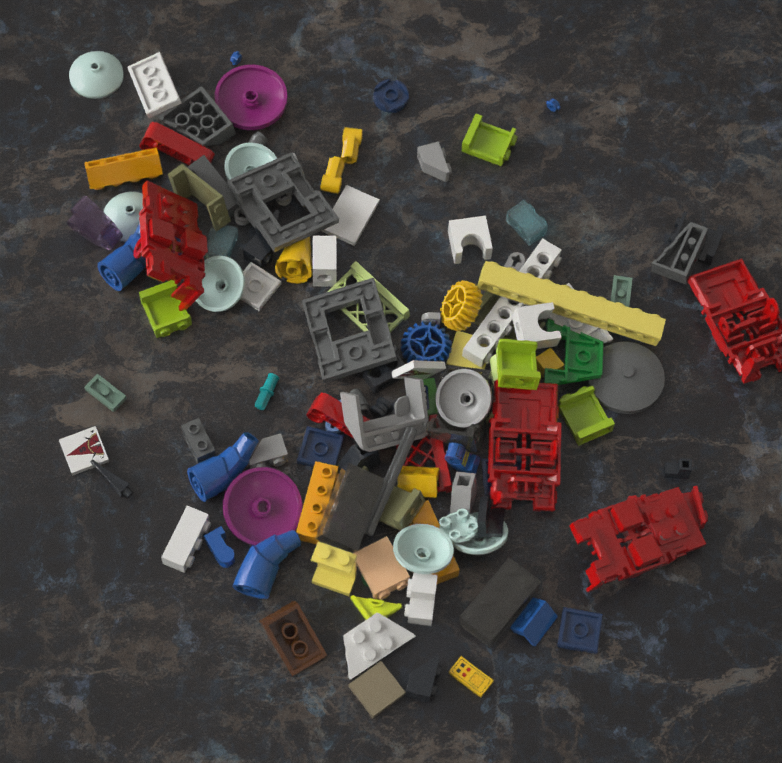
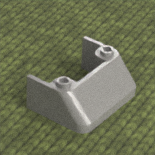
M409 376L404 377L406 396L396 400L394 405L395 414L363 422L359 395L340 392L344 423L362 450L372 452L399 445L408 426L417 430L414 440L427 436L429 421L423 379Z

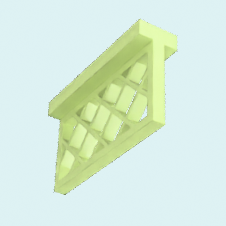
M355 261L351 265V269L327 292L345 287L346 281L351 276L357 279V283L373 278V276ZM374 278L381 303H383L385 316L386 314H394L398 317L393 323H388L391 333L403 320L406 321L410 317V312L407 307ZM359 303L357 304V311H348L346 307L340 309L362 331H368L366 328L368 327L367 323L362 324L359 321V315H364L363 311H359Z

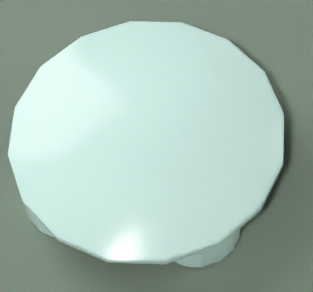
M459 509L457 512L451 513L439 520V529L444 531L454 543L468 541L478 532L477 519L472 514H469L466 509Z

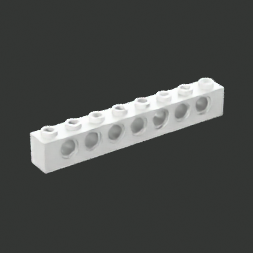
M542 239L519 272L530 273L540 279H549L553 267H558L562 260L560 257L562 249ZM501 296L463 348L462 357L481 368L484 363L488 364L493 356V351L497 349L499 339H503L505 335L508 336L513 329L512 315L515 309L530 305ZM490 330H496L497 333H492ZM480 344H487L488 346L482 347Z

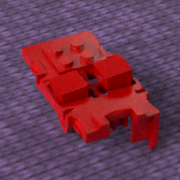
M146 181L142 185L143 209L139 212L141 238L135 245L133 256L136 259L140 258L141 255L146 258L147 276L161 282L171 279L175 281V284L184 279V282L171 294V297L182 301L179 305V311L187 310L204 293L202 279L205 277L204 256L208 252L207 237L202 235V231L199 230L197 224V203L150 181Z
M741 258L689 276L687 281L701 306L704 307L701 313L702 315L707 314L705 320L712 331L711 334L725 357L730 356L728 363L733 364L738 374L742 376L743 384L760 380L762 374L759 369L775 364L778 371L782 372V319L779 316L780 309L778 303L774 298H769L764 288H758V284L749 272L743 259ZM757 310L755 312L747 314L745 320L744 317L739 313L740 311H743V313L746 314L751 311ZM734 313L741 321L737 325L734 320L729 322L726 321L728 319L733 318L734 316L732 314ZM745 330L749 335L750 341H743L744 334H741L740 331Z
M498 380L494 381V400L492 403V414L494 416L489 419L491 427L489 428L488 474H490L488 483H491V508L510 510L513 500L533 501V511H555V503H557L556 487L560 486L561 423L557 422L559 418V407L557 406L558 384L539 383L537 390L498 387ZM518 434H522V448L516 449L517 442L514 440H501L499 437L518 438ZM526 434L531 435L530 439L550 440L552 442L532 441L530 449H526ZM516 455H522L521 470L513 467L516 464ZM526 456H529V466L534 467L530 468V471H525ZM555 460H556V469H545V468H553V467L555 466Z
M679 487L647 497L644 494L640 497L599 509L597 512L593 511L588 515L589 518L584 517L569 525L577 544L579 545L584 541L590 540L587 543L588 546L592 544L595 549L591 553L592 555L597 554L599 560L590 564L591 567L585 571L591 582V585L586 588V592L596 590L604 583L614 581L616 578L622 581L637 577L647 571L670 564L676 558L686 555L687 552L706 545ZM641 525L644 531L634 534L632 529ZM619 532L623 533L624 539H617L616 536L619 534ZM621 542H622V543H626V542L628 543L629 546H628V549H627V550H626V547H625V546H624V547H621V546H620V543H621Z

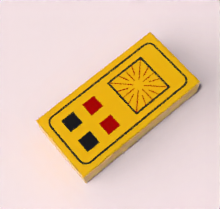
M462 656L449 671L452 677L479 697L484 695L494 681Z

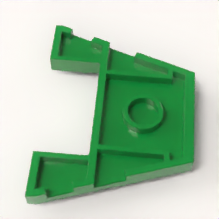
M548 319L546 332L560 331L561 339L565 340L564 370L545 368L543 383L561 385L601 378L603 341L582 332L579 334L570 330V327L566 325L560 326L554 323V320Z

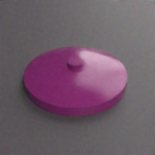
M243 65L228 71L219 80L215 90V103L234 127L243 130H258L272 125L283 115L287 106V89L281 77L273 70L260 65Z
M268 467L252 468L241 473L231 482L223 500V514L231 532L241 541L254 546L274 534L280 535L291 530L295 531L302 512V499L295 483L283 472Z

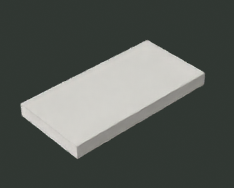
M160 52L128 66L148 118L182 103Z

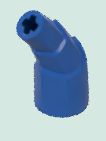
M140 223L135 233L131 234L123 246L117 248L98 263V270L103 279L117 291L125 288L146 266L145 257L141 255L140 258L136 259L133 256L135 245L141 238Z
M244 432L233 446H229L219 456L211 457L188 468L187 474L197 496L203 502L226 490L231 482L241 474L259 443L258 439L252 434Z
M294 530L280 535L274 534L259 544L252 545L236 575L232 587L247 596L259 599L269 598L279 570L278 564L288 556V553L301 546L298 534Z

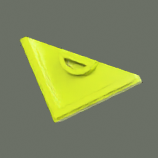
M354 595L350 597L365 620L376 613L388 618L402 608L400 603H389L378 599L355 597Z

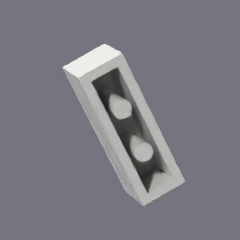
M190 506L186 507L162 555L163 564L184 573L187 567L190 568L194 561L193 555L196 550L200 549L203 542L201 538L204 533L209 531L211 526L209 514Z

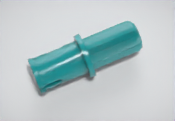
M269 373L263 387H260V394L255 402L257 409L264 410L270 397L274 396L273 391L280 379L276 374Z

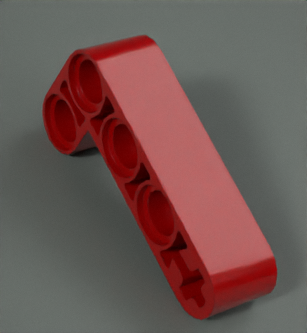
M157 122L150 123L139 145L141 150L157 148L187 165H191L203 155L211 163L215 156L212 150Z
M320 393L313 401L306 416L316 423L326 421L353 438L344 423L342 402L326 393ZM363 416V422L369 421L368 418Z

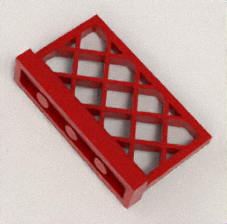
M434 414L428 418L429 432L427 436L421 438L422 440L417 447L411 446V449L414 451L409 458L406 457V463L403 466L412 464L415 467H423L428 459L435 462L436 466L434 468H439L438 480L440 487H437V493L444 491L450 493L452 492L448 462L444 459L446 452L437 414ZM425 441L432 445L428 454L420 450ZM417 452L425 456L420 465L412 461Z

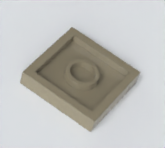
M382 661L348 684V687L372 718L379 715L406 694Z

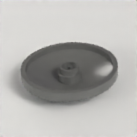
M616 342L603 348L602 376L598 379L588 380L589 387L594 386V394L599 403L605 408L620 414H635L647 410L656 403L664 387L665 374L661 362L648 348L633 342Z

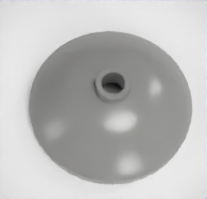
M470 369L452 371L442 379L437 388L436 406L438 412L447 423L462 428L474 426L487 416L491 408L492 391L490 385L476 371ZM470 396L471 400L467 403L466 397Z

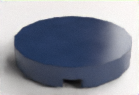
M384 80L374 89V103L384 112L396 113L407 106L409 91L406 85L398 80Z

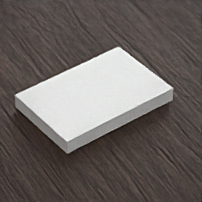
M346 185L333 207L334 212L339 217V223L322 230V232L336 236L337 239L355 246L378 206L379 199Z

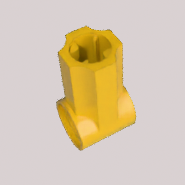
M344 127L341 159L347 164L357 162L363 129Z
M334 156L329 159L326 174L322 177L321 191L339 194L342 183L341 177L345 166V161L340 157Z

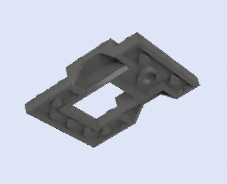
M292 152L227 181L228 187L237 198L236 203L254 229L258 228L274 252L339 223V217L321 192L314 190L306 180L302 166ZM292 191L303 208L307 207L311 214L281 227L265 203Z
M374 277L302 300L324 383L397 360ZM361 303L369 330L333 341L326 313Z

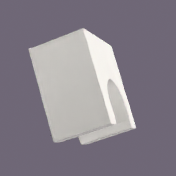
M486 216L449 221L448 235L454 264L461 263L463 247L466 245L478 246L482 250L484 260L491 259L492 243Z
M313 236V287H333L336 284V236Z
M553 302L517 307L515 309L512 320L517 340L537 342V349L558 345L561 339L560 331L546 332L538 324V320L550 317L554 310Z

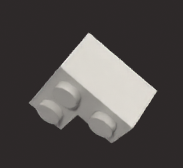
M413 572V579H408L407 597H410V604L405 605L404 616H408V623L432 626L437 575Z

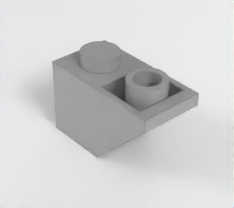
M439 142L419 146L417 148V158L422 171L444 182H448L449 174L452 171L450 164L445 161L446 153L444 148L440 147Z
M281 433L261 440L249 461L250 469L278 467L288 462V453Z
M456 472L452 486L450 514L457 512L459 509H466L469 514L472 513L478 491L476 474Z

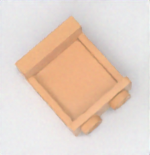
M387 536L353 553L357 555L356 567L359 568L373 593L374 599H385L391 594L390 592L396 589L400 591L408 586L410 575L406 568L395 558L393 546Z

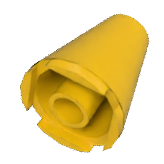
M310 236L284 248L275 265V272L278 277L282 279L283 276L287 279V282L296 284L305 283L309 277L311 278L313 271Z

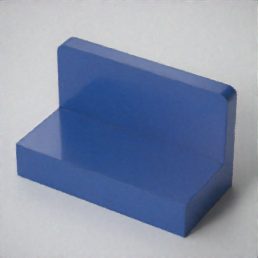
M533 597L510 629L514 633L524 636L532 646H536L558 616L546 601Z

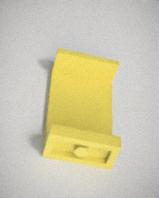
M318 541L311 561L317 563L312 584L350 596L356 580L357 555Z

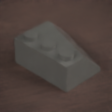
M202 86L182 99L181 104L166 110L157 117L202 146L222 144L236 134L231 121Z

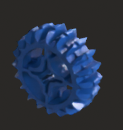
M422 321L421 326L415 323L414 328L409 327L401 339L402 346L400 350L403 352L402 357L407 359V363L413 360L445 362V360L449 359V353L452 350L450 347L452 344L451 340H449L450 336L445 334L444 328L439 330L438 324L432 326L431 321L428 325H425L424 321ZM428 341V346L426 347V351H424V346Z

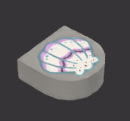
M424 313L421 316V322L424 321L425 325H428L431 321L432 326L438 324L440 327L441 313Z

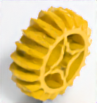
M463 280L452 285L451 290H448V294L444 296V302L441 303V322L447 328L459 332L461 330L465 331L467 327H470L471 323L475 322L476 316H479V310H481L480 305L483 302L481 300L483 296L481 289L474 283Z

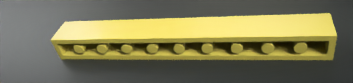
M485 261L477 287L483 291L530 306L553 302L554 310L552 313L653 346H656L661 340L666 319L661 318L657 314H648L638 308H630L619 302L608 301L604 297L590 295L586 291H577L567 285L553 283L549 279H540L530 273H522L511 267L500 266L496 262Z

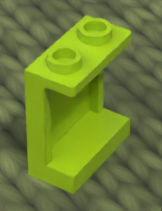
M475 114L462 142L461 152L502 166L504 161H508L510 157V147L516 144L518 138L515 135L516 129L512 128L511 132L484 123L482 122V115Z
M173 280L139 292L140 301L156 338L166 337L174 331L185 330L192 325L191 316L187 310L179 311V305L182 301L171 297V294L177 289V284Z
M499 339L496 349L498 387L537 390L541 379V374L537 371L536 364L537 342Z
M584 386L574 394H565L558 403L559 411L578 446L612 432L615 425L613 419L606 416L596 398L594 386Z

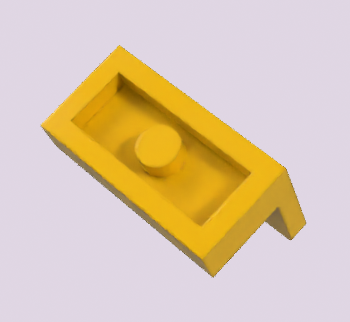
M402 466L397 478L398 488L410 493L415 488L421 491L423 497H437L439 468Z

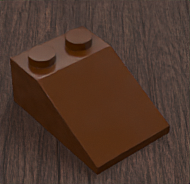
M296 601L290 602L259 621L292 676L327 656Z

